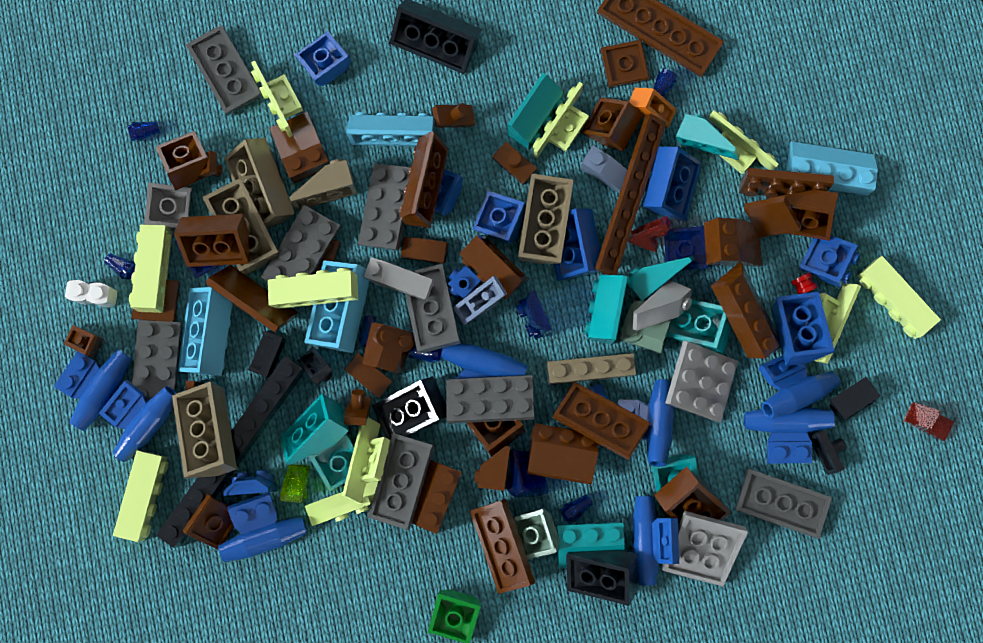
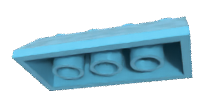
M358 112L356 115H350L346 134L352 145L417 146L418 138L429 132H435L434 116L426 113L418 114V116H410L407 113L389 116L387 113L368 115L364 112Z
M790 142L786 171L834 175V184L830 190L868 196L876 188L878 168L874 154Z
M323 261L321 270L331 273L337 272L339 268H349L357 274L358 300L313 305L304 343L353 353L369 285V280L363 277L366 268L357 264Z
M211 287L189 289L178 372L222 376L225 366V350L228 346V329L231 325V308L234 303Z

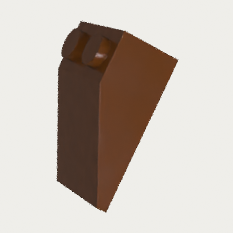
M308 112L286 120L292 132V137H289L286 131L282 132L278 124L270 127L281 160L293 184L314 176L324 166L330 164Z
M811 190L782 195L786 196L802 225L800 231L787 234L830 241L838 193Z
M718 217L704 223L706 265L735 266L742 262L743 266H762L760 236L751 222L737 218Z
M688 467L684 468L654 494L664 511L672 518H678V523H680L684 511L721 521L732 513Z

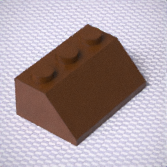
M243 214L180 218L174 235L187 267L249 263V231Z
M476 235L459 253L463 257L461 261L468 268L471 269L473 267L478 272L476 276L483 283L496 275L507 292L503 297L504 299L512 296L529 280L485 235Z
M535 423L530 437L527 474L591 485L599 444L575 430Z
M430 460L412 524L435 534L439 532L461 477V471Z

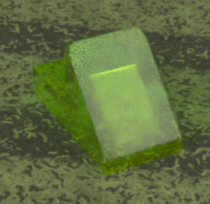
M288 465L280 493V501L302 503L303 499H307L310 466Z

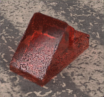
M668 215L631 230L628 242L657 252L659 244L655 236L661 237L668 233L671 225Z
M912 402L904 419V422L941 441L946 440L954 424V421L940 415L941 411L916 402Z

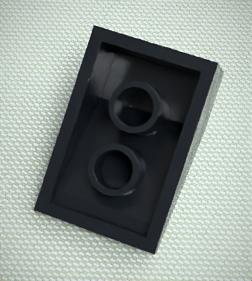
M434 377L419 380L372 405L382 430L389 440H391L393 433L407 437L447 417V405Z
M621 550L568 552L566 554L567 591L627 606L630 605L638 591V554Z

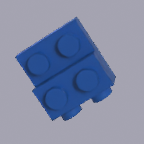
M831 236L830 241L813 238L799 268L801 271L810 272L812 275L819 277L821 281L841 288L843 283L847 284L851 277L849 270L852 264L856 265L861 254L858 253V245Z

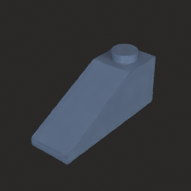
M592 146L582 161L580 169L620 194L627 169L610 155Z
M495 275L453 308L462 323L466 325L492 309L507 292Z

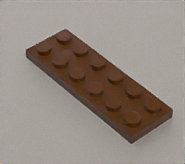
M604 0L597 10V14L699 77L703 76L724 43L720 38L658 0Z

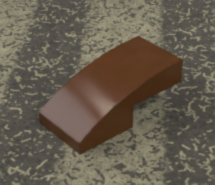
M404 237L401 258L445 264L448 243Z
M356 353L344 370L379 398L392 381L375 367L362 365L363 357Z

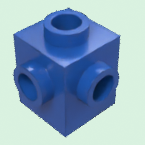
M466 265L461 270L456 268L448 277L451 279L448 283L451 286L449 291L457 298L461 296L464 299L477 289L476 285L481 280ZM466 280L467 285L462 286L459 281Z

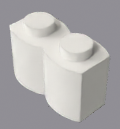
M72 280L67 282L65 297L84 305L94 303L101 307H113L116 304L118 291L102 283L88 284L80 280Z

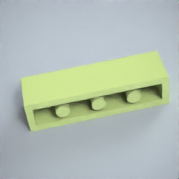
M140 225V231L137 233L138 249L134 254L136 265L135 272L132 273L133 290L129 295L130 307L138 312L163 313L172 231L165 225Z
M883 256L875 259L857 275L860 279V284L864 288L869 289L874 294V299L889 310L890 317L901 323L904 327V332L914 339L922 337L941 320Z
M339 268L337 272L329 273V271L321 270L317 271L314 275H309L308 273H297L296 277L278 275L276 279L268 280L269 306L282 309L358 300L357 274L349 268Z
M136 451L113 536L135 542L145 541V538H148L151 530L149 525L150 519L154 516L157 508L155 504L156 497L162 491L163 484L161 479L168 469V462H166L168 457L146 451Z

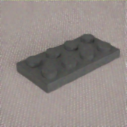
M222 25L186 44L227 116L263 96Z
M374 164L358 245L399 251L405 223L400 219L399 210L401 205H403L404 189L408 185L410 167Z
M303 205L277 249L279 253L272 258L261 278L268 281L276 279L278 275H287L289 277H296L297 273L313 275L341 226Z
M443 264L412 271L435 281L427 301L406 294L417 352L422 354L461 344Z
M138 320L132 384L144 393L147 402L165 386L171 387L175 391L177 389V369L182 334L181 322Z
M533 375L446 380L448 424L534 420Z
M392 434L383 469L384 472L381 481H378L368 518L410 530L435 445Z
M747 469L734 510L819 539L832 497Z

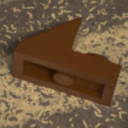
M72 325L64 345L84 355L96 357L104 338Z

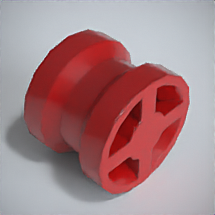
M810 272L791 281L792 286H795L797 289V294L808 293L818 287L816 283L812 282Z

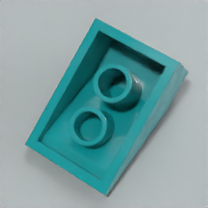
M692 300V304L687 311L685 310L679 317L672 319L666 338L680 343L687 341L723 355L732 326L720 305Z
M322 393L280 436L285 462L288 465L334 446L340 439L345 437L349 430L347 424H344V412L341 404Z

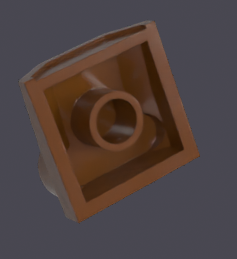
M371 323L362 365L401 374L408 351L414 346L413 333L384 324Z

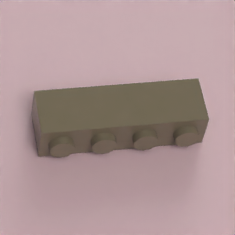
M634 354L547 362L548 384L633 377L636 375Z

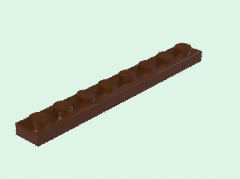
M652 114L645 115L595 266V270L605 275H617L666 126V122Z

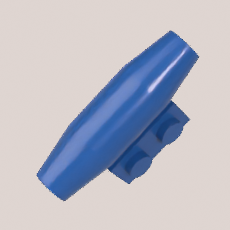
M461 343L445 347L441 354V358L464 369L457 376V379L525 376L528 366L503 353L472 344Z
M117 349L100 368L98 362L78 351L54 385L56 389L69 397L79 399L70 419V424L85 431L100 415L99 412L122 383L131 363V357Z
M783 355L759 367L760 372L769 385L779 390L762 403L763 413L768 418L794 413L821 400L840 384L839 377L833 371L807 376L805 364L786 366Z
M664 379L654 382L649 405L640 400H618L619 406L651 422L641 441L646 440L648 463L655 467L666 466L673 437L674 406L665 404L671 382Z
M125 380L99 412L114 427L125 429L113 451L117 459L127 462L136 454L137 450L140 451L147 445L167 420L174 407L172 395L178 394L174 389L165 386L147 402L144 393L129 380Z
M804 407L794 413L768 418L762 409L744 412V427L748 430L771 433L767 440L768 464L812 463V441L807 432L833 428L834 413L832 410Z
M268 492L228 506V512L234 528L241 534L219 545L218 548L223 562L246 559L285 546L307 534L308 531L303 517L276 521L277 510L271 493Z
M636 496L632 530L633 553L638 554V584L656 585L659 563L679 564L678 518H658L654 497Z

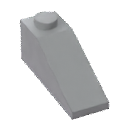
M372 257L363 276L376 285L426 301L435 282L433 279Z
M670 280L666 282L634 311L633 330L638 331L679 317L692 304L691 289Z

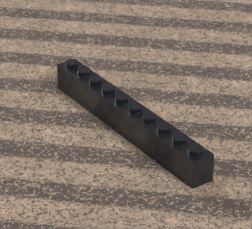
M286 356L283 357L231 430L237 467L305 373L303 367ZM235 470L219 476L197 478L156 536L173 548L181 547L188 537L183 532V529L207 494L216 498Z

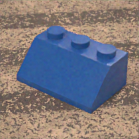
M658 147L642 206L655 214L686 221L702 162L679 147Z
M575 208L568 213L561 263L554 264L557 281L588 276L599 272L595 270V266L601 250L592 209Z
M819 292L776 297L771 308L786 366L809 363L834 353Z

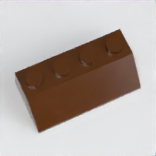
M429 132L418 138L417 146L414 148L413 164L409 168L408 185L405 186V197L403 205H401L399 210L400 219L407 225L431 228L449 150L435 132Z
M739 262L711 287L747 357L766 359L779 347L778 333L742 262Z

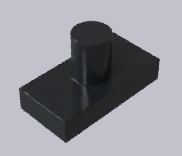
M314 346L298 359L300 365L316 385L320 381L327 382L332 377V368Z
M825 430L809 435L812 446L827 475L839 473L845 469L837 455L847 448L843 439L838 438L831 442Z

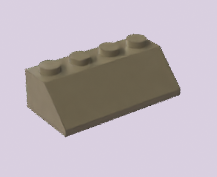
M266 138L245 139L224 158L232 181L239 178L242 179L267 229L285 222L295 214Z
M531 174L518 255L519 261L536 264L561 263L574 180Z
M241 178L203 197L211 215H244L249 231V263L236 264L243 275H247L265 266L279 253Z
M208 382L172 395L184 478L219 476L236 470L237 465L224 388Z

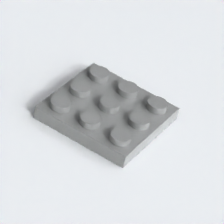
M683 341L665 404L716 422H721L738 361L696 344Z
M684 511L678 525L679 564H662V571L724 586L748 531L746 527Z

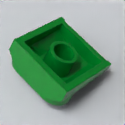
M450 589L439 590L427 633L462 643H470L481 602L474 596Z

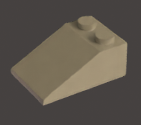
M336 159L331 161L329 165L324 166L289 198L295 208L301 210L303 205L313 207L358 194L352 170L347 160Z

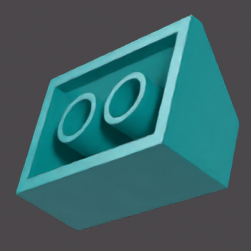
M544 72L508 123V136L529 149L531 144L534 145L538 137H541L540 131L543 127H546L550 120L552 121V113L564 102L562 100L563 91Z
M600 275L598 280H594L592 292L596 293L594 301L590 300L588 313H592L590 322L586 321L584 334H588L587 340L613 344L616 340L628 276Z
M622 522L556 524L559 537V569L567 568L566 554L568 552L624 551V525Z

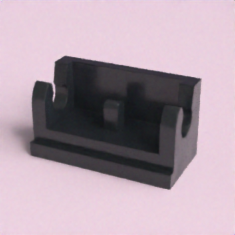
M263 331V336L248 370L269 378L276 367L286 339Z
M864 377L832 398L829 406L842 424L877 401L881 395L868 378Z

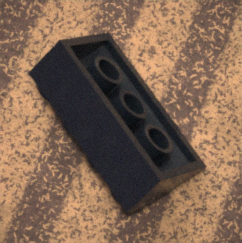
M404 0L398 6L389 44L465 74L477 48L482 29L413 0Z

